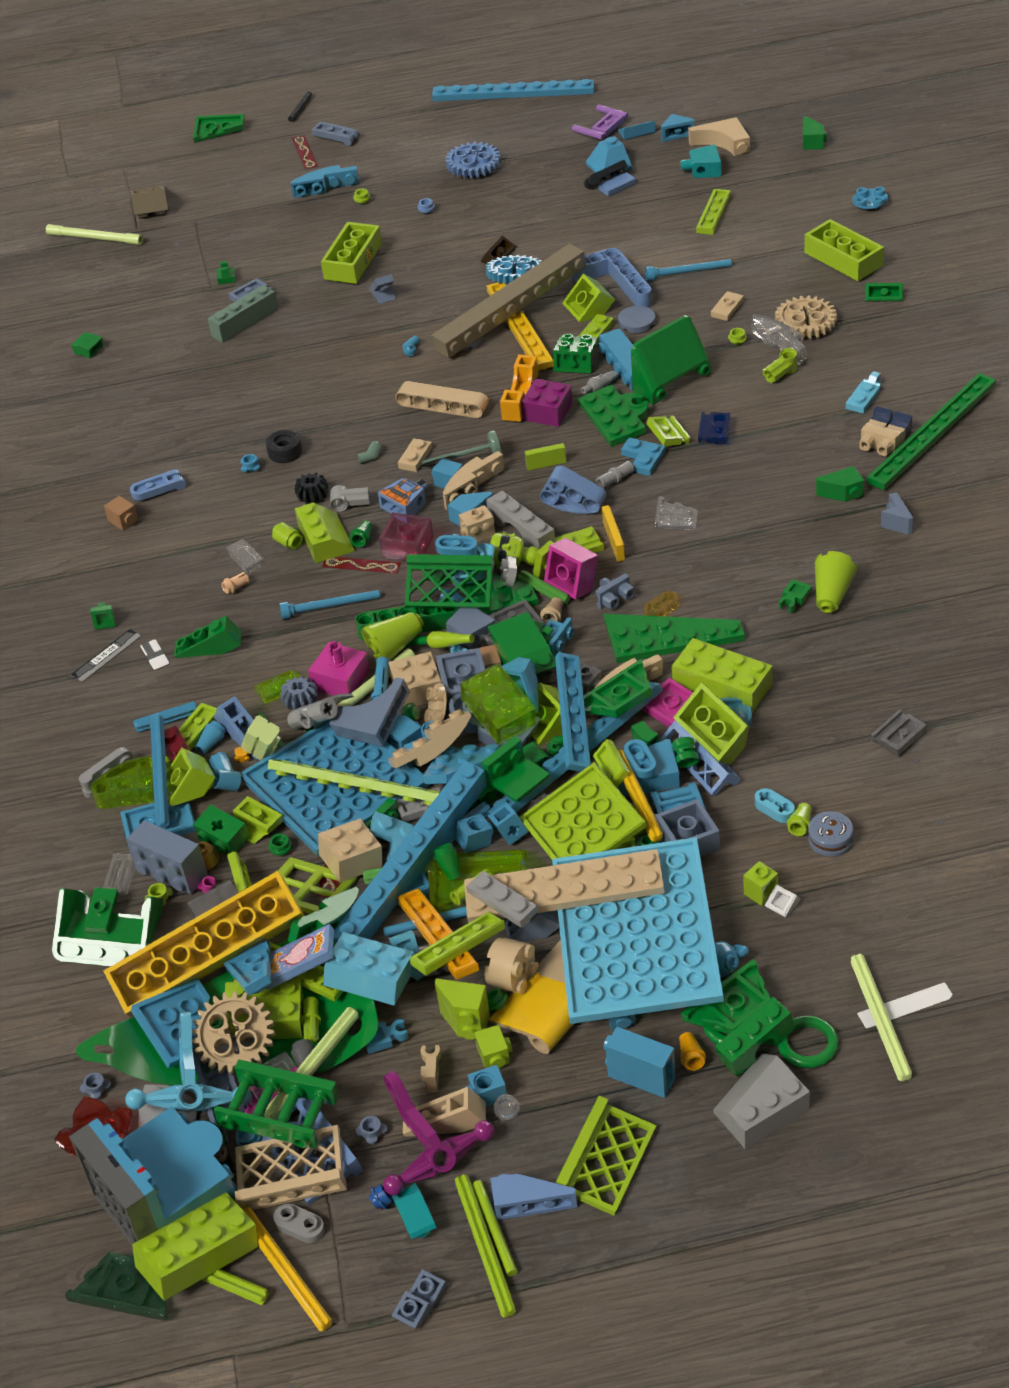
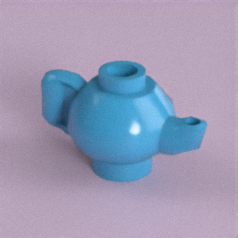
M724 941L715 942L720 978L728 977L733 973L739 964L738 958L749 954L747 946L738 944L731 946Z

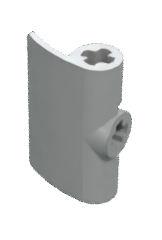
M350 693L338 694L299 707L289 713L287 718L288 724L295 730L309 729L319 722L334 718L337 714L336 703L354 696Z

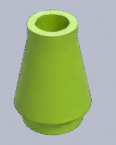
M799 804L798 808L787 820V827L791 834L803 836L808 832L812 811L809 804Z

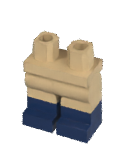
M876 406L872 418L861 429L860 449L865 451L870 450V448L876 449L878 454L882 456H887L889 453L892 454L911 433L912 416L897 411L893 414V410Z

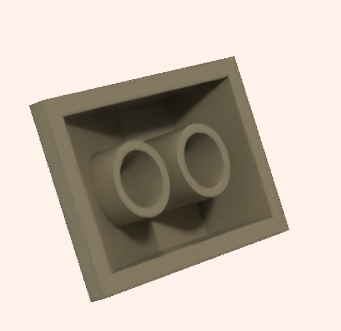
M163 186L130 190L134 215L138 214V217H145L150 212H155V215L164 214L165 210H168Z

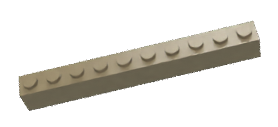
M569 243L432 334L435 350L447 358L452 357L585 268L584 251Z

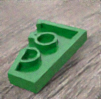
M245 115L196 116L193 134L194 143L244 130Z

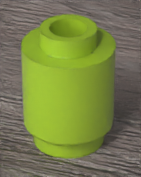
M284 522L275 525L272 530L273 540L288 549H297L302 543L303 538L300 532Z

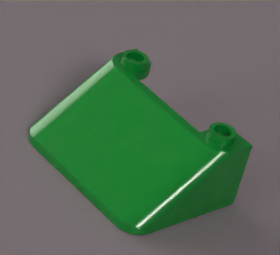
M687 315L638 340L631 348L633 392L643 395L645 400H648V403L651 405H655L666 397V385L696 369L697 374L700 376H706L711 373L709 357L693 320Z
M60 888L52 947L53 955L57 960L112 966L151 944L162 915L163 898L147 896L146 901L142 905L141 916L114 913L108 933L85 932L83 929L91 901L90 895L85 891Z

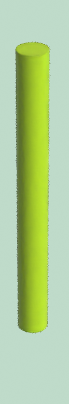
M477 1180L472 1184L506 1274L508 1277H512L518 1271L483 1182Z

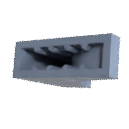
M396 677L390 687L374 700L357 706H338L337 714L334 718L330 719L329 724L336 736L383 747L410 693V689L404 679Z

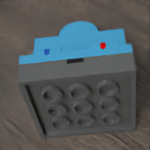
M170 1107L123 1139L119 1137L110 1124L107 1123L103 1126L98 1118L69 1136L93 1196L131 1245L225 1192L235 1201L237 1187L231 1180L234 1177L232 1174L234 1171L233 1160L223 1131L213 1122L198 1120L190 1123L184 1113L178 1114L173 1107Z

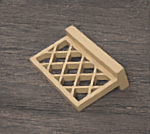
M334 1125L315 1130L317 1143L323 1137L333 1135L334 1139L327 1149L318 1144L317 1149L323 1152V1154L315 1164L306 1159L314 1148L307 1147L300 1155L293 1150L296 1146L295 1144L277 1139L235 1147L237 1171L235 1201L239 1207L243 1209L245 1206H249L252 1210L347 1190V1183L343 1173L339 1126ZM281 1147L284 1150L276 1160L267 1156L272 1148ZM255 1152L258 1156L248 1166L243 1162V1154ZM290 1153L297 1160L288 1170L281 1163ZM328 1157L335 1160L336 1169L324 1171L320 1168ZM265 1159L272 1165L264 1175H261L255 1169ZM304 1162L311 1169L305 1176L299 1177L294 1173ZM277 1168L286 1173L280 1181L272 1182L269 1180ZM251 1174L260 1179L254 1187L245 1188V1181Z

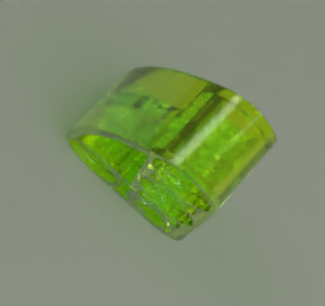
M144 756L128 760L109 769L96 779L90 787L96 806L100 809H109L154 802L152 757Z

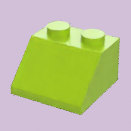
M582 274L562 304L579 322L583 323L593 319L597 314L604 315L615 299L598 281Z
M538 683L539 712L531 714L541 718V724L532 734V737L539 745H543L551 741L553 737L563 734L558 689Z
M181 748L167 770L169 805L175 806L203 797L207 790L212 788L216 777L204 757Z
M443 979L435 980L441 1015L458 1037L468 1040L475 1039L474 1032L486 1029L490 1018L486 986Z

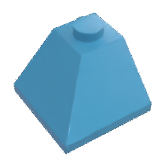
M615 136L600 141L586 161V165L595 173L622 160H625L628 165L625 168L626 171L632 170L625 147Z
M518 657L497 668L509 702L530 713L539 712L538 680L535 674L536 668L531 659Z

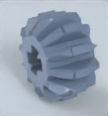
M304 675L300 678L294 676L293 680H286V684L281 685V700L287 709L293 708L295 710L317 702L318 689L311 678L306 679Z

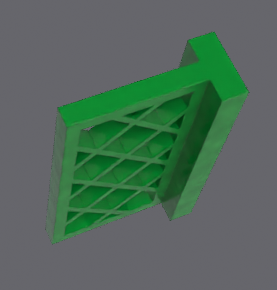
M407 554L405 607L490 609L492 574L494 570V560L491 555ZM413 571H422L426 575L418 583L412 579ZM437 571H443L447 576L437 584L431 576ZM457 572H464L468 577L458 584L452 577ZM479 572H487V579L481 584L473 578ZM430 579L435 587L426 594L420 586ZM450 579L457 587L447 594L441 587ZM472 580L478 587L468 594L462 587ZM418 589L424 597L418 602H411V594ZM439 589L445 597L440 602H434L430 596ZM461 590L466 595V598L461 602H454L451 597ZM482 590L486 595L485 603H476L472 597Z

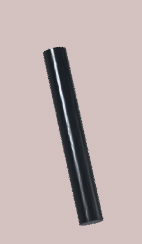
M310 91L306 92L289 115L288 120L290 122L295 120L312 97Z

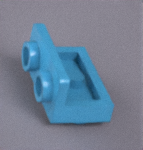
M568 617L564 623L549 619L545 625L553 628V632L550 635L554 637L548 645L554 658L558 652H562L567 640L573 637L574 627L572 618Z

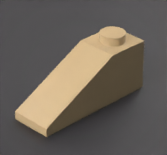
M469 1087L415 1107L436 1134L466 1132L475 1128L479 1121L486 1120V1101ZM403 1121V1135L405 1137L415 1136Z

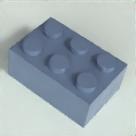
M145 820L126 839L135 868L142 875L147 874L160 883L169 884L176 890L192 894L197 889V885L202 883V879L208 876L199 844Z

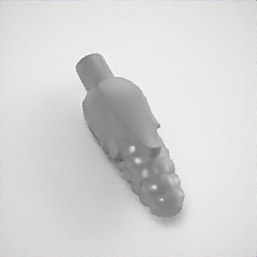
M610 371L590 378L587 385L581 388L582 394L585 395L607 387L608 384L618 377V373Z

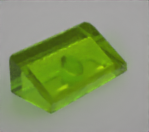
M290 669L254 685L253 688L262 702L267 704L281 697V685L286 684V680H293L294 676L296 678H300L298 672Z

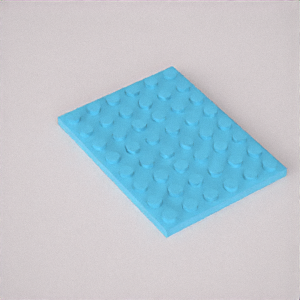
M697 837L552 859L553 865L658 849L665 891L664 894L558 910L570 1024L724 1002Z

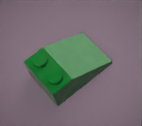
M528 612L487 627L503 665L518 657L531 659L536 668L535 674L537 678L553 672L556 668V661L550 647Z

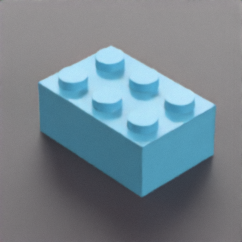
M343 932L333 948L332 959L325 962L323 985L395 1005L412 975L410 957L413 956L414 952Z

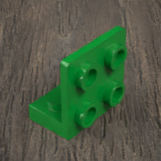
M561 335L553 350L554 371L591 373L592 352L597 343V337H592L591 335Z
M516 736L481 762L482 769L485 771L486 782L516 803L549 778L547 771L524 756L522 742Z

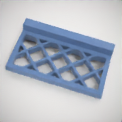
M298 1098L293 1111L295 1109L300 1111L298 1122L288 1121V1123L302 1126L313 1101ZM321 1111L312 1128L314 1130L331 1126ZM333 1135L323 1137L318 1144L328 1148L334 1141ZM264 1136L261 1137L262 1141L273 1139ZM341 1139L344 1177L347 1178L351 1174L356 1177L364 1170ZM298 1146L293 1148L295 1152H297ZM274 1147L270 1151L275 1160L279 1156L280 1147ZM315 1149L306 1158L312 1163H316L319 1159L318 1157H313ZM290 1154L281 1165L289 1170L297 1158ZM328 1157L323 1163L322 1169L328 1171L329 1164L336 1165L335 1160ZM305 1164L303 1174L296 1175L299 1177L305 1176L309 1172L310 1166ZM321 1196L307 1198L304 1200L308 1205H311Z

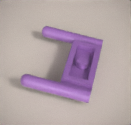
M597 105L596 110L607 115L592 126V130L573 125L572 131L603 140L604 137H607L620 126L624 119L628 118L629 114L603 105Z

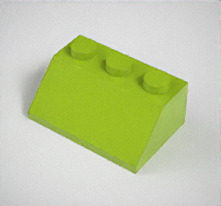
M316 503L294 508L299 530L315 563L354 552V547L336 512Z
M701 682L673 718L715 759L731 765L745 748L749 726Z

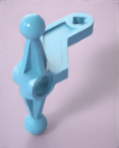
M180 1012L179 1061L182 1085L170 1086L145 1094L140 1089H132L125 1098L129 1108L137 1110L148 1104L164 1109L173 1107L176 1111L190 1113L193 1111H203L232 1101L238 1087L233 1091H227L203 1084H195L191 1012ZM248 1090L241 1107L247 1106L251 1102L252 1093L250 1090ZM184 1092H192L196 1097V1102L193 1104L185 1103L182 1099V1094Z

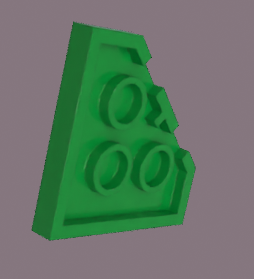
M485 572V578L483 580L477 581L479 584L483 583L487 579V572ZM492 574L490 609L478 610L486 615H490L522 600H526L533 607L538 605V598L532 585L515 580L513 587L504 586L503 581H500L501 576ZM474 582L463 586L468 594L478 587ZM480 590L472 599L476 603H485L486 595Z

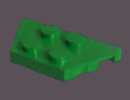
M638 660L583 696L585 713L619 717L651 696L652 690L642 660Z
M752 959L721 982L724 1002L690 1006L681 1012V1019L684 1022L730 1034L771 999L768 991L765 989L763 978L757 969L756 961Z

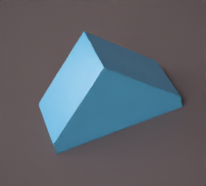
M671 114L661 125L662 142L689 137L688 128L694 127V119Z

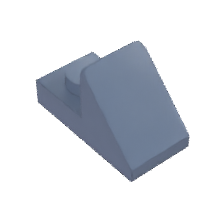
M392 274L375 279L369 288L379 304L395 299L391 286L394 282Z
M897 492L889 494V502L886 504L887 510L881 512V527L908 535L912 534V515Z

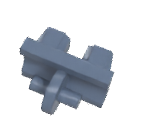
M626 573L611 581L608 578L600 580V587L596 590L598 598L597 607L600 610L605 607L613 610L618 607L619 598L623 597L626 600H630L635 596L634 587L630 584L629 576Z

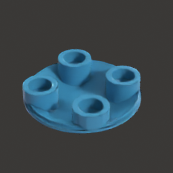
M860 187L856 190L852 202L859 208L873 209L884 205L888 201V195L884 187H876L875 189Z

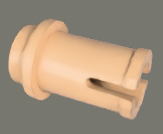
M242 572L230 579L225 578L221 585L225 593L232 594L236 589L249 584V578L247 574L245 575V572Z

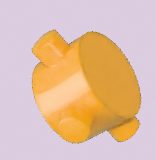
M242 747L236 748L234 750V761L246 762L250 759L249 753L241 749Z

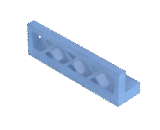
M675 720L660 740L670 739L676 731L679 733V738L694 737ZM694 738L696 744L694 750L698 753L699 760L705 761L704 771L700 772L697 771V764L688 767L687 769L713 796H716L726 783L736 786L741 778L728 764L715 759ZM717 774L720 779L712 787L710 785V775Z

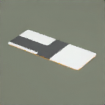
M156 640L140 645L154 670L169 664Z

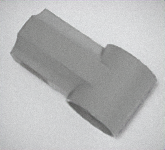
M337 485L330 491V507L336 512H342L349 506L370 505L368 487L347 489L342 485Z

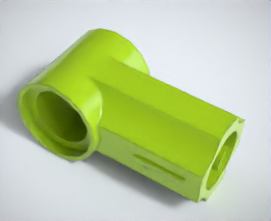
M792 348L783 349L780 352V357L763 369V376L768 382L772 384L785 374H793L797 371L796 350Z

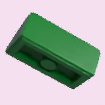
M865 283V302L903 301V283Z

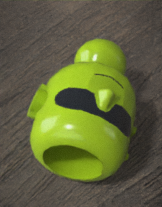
M495 533L491 537L490 544L494 545L493 560L497 569H500L502 558L506 559L507 555L516 557L517 568L520 566L521 561L534 566L536 553L539 550L538 547H524V540L521 537L515 536V533Z

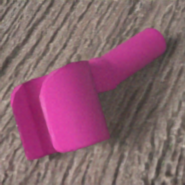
M211 876L204 877L202 883L197 885V889L202 890L204 893L212 890L213 886L210 885H216L215 878Z

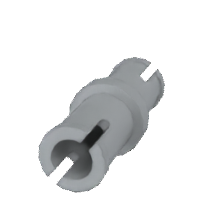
M626 461L618 467L610 468L607 473L597 477L595 480L596 485L604 489L612 483L620 482L623 477L633 473L634 467L632 463Z

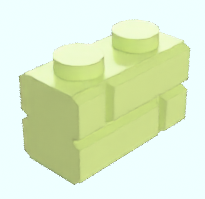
M260 715L256 716L245 734L241 749L249 754L253 753V756L260 761L272 755L281 739L278 736L280 727L271 722L268 723V720Z

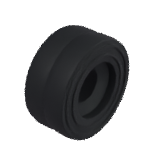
M279 430L269 435L266 439L267 453L273 462L289 463L298 459L302 454L301 439L295 431Z

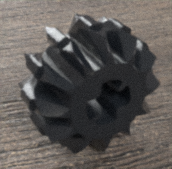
M317 472L301 475V478L296 479L294 488L299 501L305 502V504L317 501L322 502V498L327 497L329 489L324 475H318Z

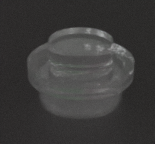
M504 1094L497 1098L493 1109L499 1119L511 1120L518 1115L520 1106L517 1099L512 1095Z

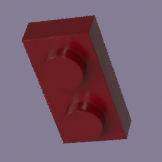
M176 725L164 730L165 754L170 765L181 748L189 750Z

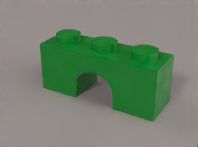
M772 997L715 1045L720 1061L738 1077L756 1062L755 1053L763 1042L771 1039L777 1044L795 1029L792 1015L779 1001Z

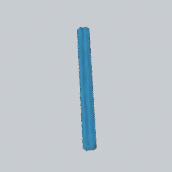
M155 714L150 717L155 825L164 829L169 826L164 718L159 714Z

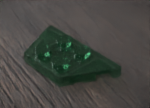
M108 1252L95 1268L90 1269L83 1276L84 1281L74 1290L70 1288L65 1294L69 1302L166 1321L168 1318L166 1300L164 1301L135 1267L134 1257Z

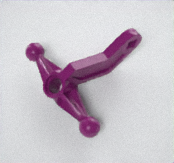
M391 1071L383 1076L386 1088L404 1123L425 1147L424 1152L401 1175L392 1174L385 1178L383 1187L388 1195H399L407 1183L450 1171L478 1140L485 1142L494 1136V1126L491 1122L482 1120L475 1125L473 1132L440 1141L434 1129L413 1105L396 1072ZM439 1151H442L444 1155L443 1161L437 1165L435 1156Z

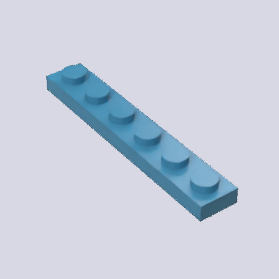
M558 652L555 656L565 765L568 770L581 772L591 764L580 659L576 655Z

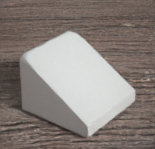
M776 885L765 906L787 917L799 904L801 898Z

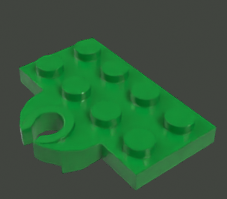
M609 385L578 398V405L611 447L627 441L628 438H635L647 433L646 427L641 421L648 417L649 405L648 400L645 401L643 395L637 393L620 395L613 385Z

